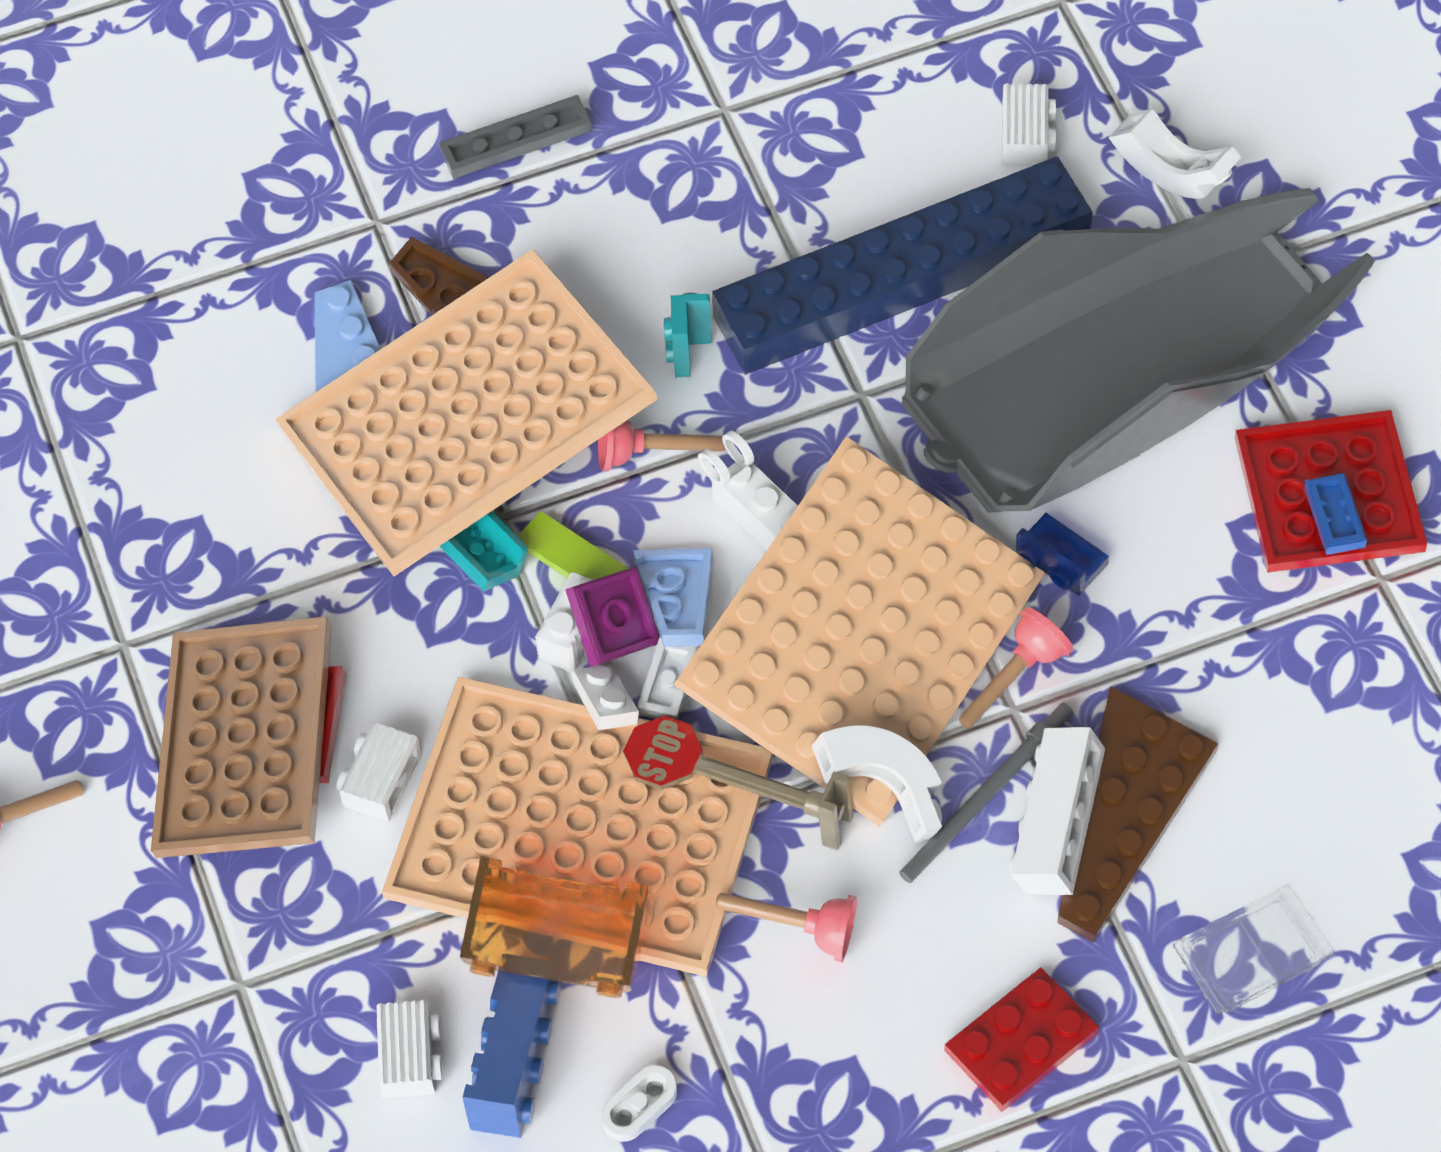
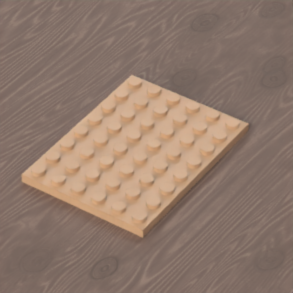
M532 249L275 420L289 441L394 577L658 400L649 383Z
M846 436L678 677L674 686L825 789L827 784L824 781L812 749V744L821 733L855 725L878 727L900 735L927 756L1045 572ZM866 776L849 777L853 809L877 826H880L897 802V796L887 785L874 778Z
M458 676L383 886V898L707 977L727 912L717 909L716 898L720 893L732 895L762 796L699 774H694L691 779L663 790L635 781L624 757L623 750L634 727L649 722V720L638 718L637 725L598 730L584 705ZM694 731L703 750L704 757L766 778L768 777L773 753L766 748Z

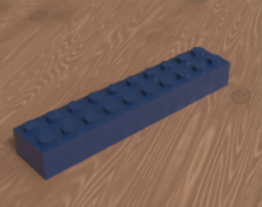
M1056 156L713 290V318L742 371L747 375L969 287L1040 232L1091 229L1093 211L1059 157Z

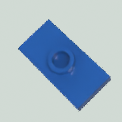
M1345 473L1305 480L1304 489L1326 555L1365 548L1367 539Z

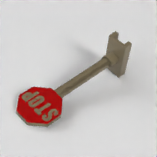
M662 716L634 727L623 750L624 757L635 781L661 790L691 779L694 774H699L802 809L804 814L819 818L822 845L838 850L841 844L838 821L841 819L851 822L853 818L849 776L833 771L824 793L815 790L808 792L704 757L703 750L691 724L667 716Z

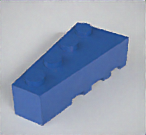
M502 955L490 998V1011L495 1012L494 1017L487 1016L481 1029V1051H484V1054L475 1052L471 1064V1072H473L472 1084L465 1085L462 1096L470 1130L521 1138L524 1123L531 1124L535 1098H530L533 1083L540 1084L544 1067V1059L539 1058L541 1045L549 1044L552 1033L553 1021L548 1018L550 1004H558L561 991V980L555 979L553 963Z

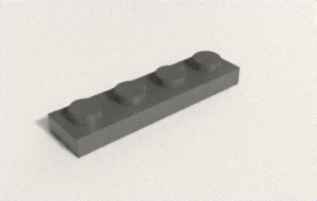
M575 95L439 142V148L452 178L455 179L592 131V124L579 96Z

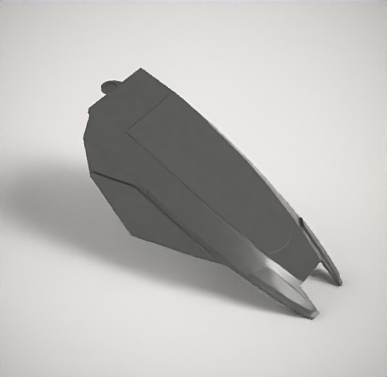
M1310 188L1284 191L1244 200L1159 229L1103 228L1040 232L944 305L906 355V390L904 396H902V406L931 441L927 443L923 450L926 460L940 471L945 473L956 472L988 513L1031 511L1084 486L1140 456L1141 453L1217 408L1266 373V371L1279 363L1324 323L1362 281L1375 263V260L1370 254L1365 253L1324 283L1319 280L1280 234L1277 233L1319 202V198Z

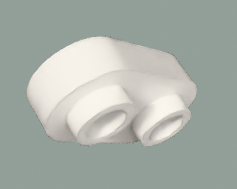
M659 1065L647 1066L641 1069L604 1104L601 1113L603 1128L608 1136L617 1141L633 1140L674 1103L677 1096L676 1080L672 1072ZM654 1087L663 1090L662 1094L657 1097L650 1096L648 1091ZM622 1116H628L632 1119L631 1123L626 1126H621L616 1121Z

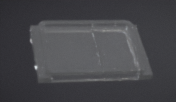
M1289 883L1173 942L1172 945L1179 955L1181 962L1186 966L1217 1015L1224 1011L1230 1012L1319 966L1324 959L1335 953L1334 948L1315 922L1314 917L1310 915Z

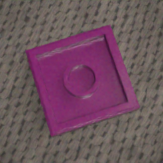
M636 566L565 589L590 667L657 645L660 637Z

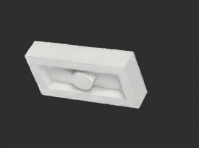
M659 638L638 702V715L653 719L667 716L679 720L686 693L674 686V683L697 652L698 646L664 647L662 639Z
M612 664L573 670L572 684L598 730L637 725L639 711Z

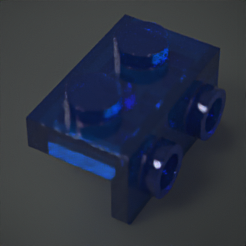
M1046 512L1029 531L1022 528L1016 534V553L1029 561L1032 567H1038L1049 575L1053 583L1063 590L1069 589L1077 596H1080L1109 564V555Z

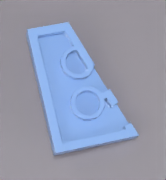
M351 280L315 292V382L317 392L380 350Z
M712 548L633 550L635 564L664 647L701 646L706 637L714 561Z

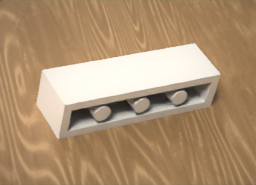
M1090 727L1044 728L1041 744L1036 748L1033 780L1028 783V801L1025 814L1019 821L1017 849L1010 860L1011 875L1026 894L1073 895L1105 747Z

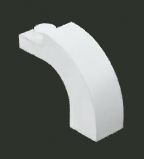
M1154 109L1130 114L1109 136V139L1121 155L1145 178L1168 192L1187 198H1205L1216 185L1224 182L1231 176L1233 172L1231 168L1241 158L1234 146L1202 151L1184 144L1168 130Z
M855 725L823 732L812 744V749L826 784H828L833 771L849 777H871L887 785L897 796L915 843L931 839L942 827L941 809L937 801L931 799V795L942 784L941 779L928 758L905 738L882 728Z

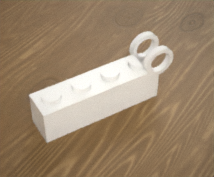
M729 431L722 436V442L728 454L735 461L733 465L727 468L720 457L710 449L702 451L698 455V460L704 472L712 480L713 500L767 551L798 505L753 464L754 455L746 441L736 432ZM735 445L740 449V451L742 452V454L737 450V448L735 447Z

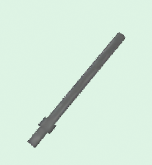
M1064 702L1060 703L1043 722L1038 721L1026 733L1027 739L899 871L900 876L906 882L912 883L1035 755L1037 746L1041 744L1044 728H1060L1073 715L1071 707Z

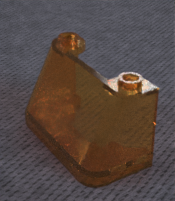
M480 857L460 952V959L470 965L469 972L481 976L494 977L495 971L594 987L597 988V994L610 998H621L622 992H630L632 990L655 900L648 884L628 881L627 887L623 889V892H620L618 884L615 883L601 886L529 874L525 868L516 867L515 872L512 869L501 867V860Z

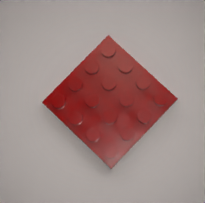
M1391 410L1236 430L1234 439L1267 573L1426 551L1427 541ZM1345 473L1367 543L1365 548L1326 555L1304 489L1305 480Z

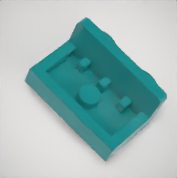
M689 292L682 295H670L671 317L664 318L666 363L674 362L675 378L690 377L689 345L712 343L709 294Z
M493 511L439 546L484 592L520 576L528 553L527 545Z

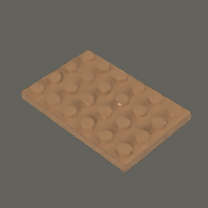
M327 616L173 633L150 850L156 858L315 843L332 624Z

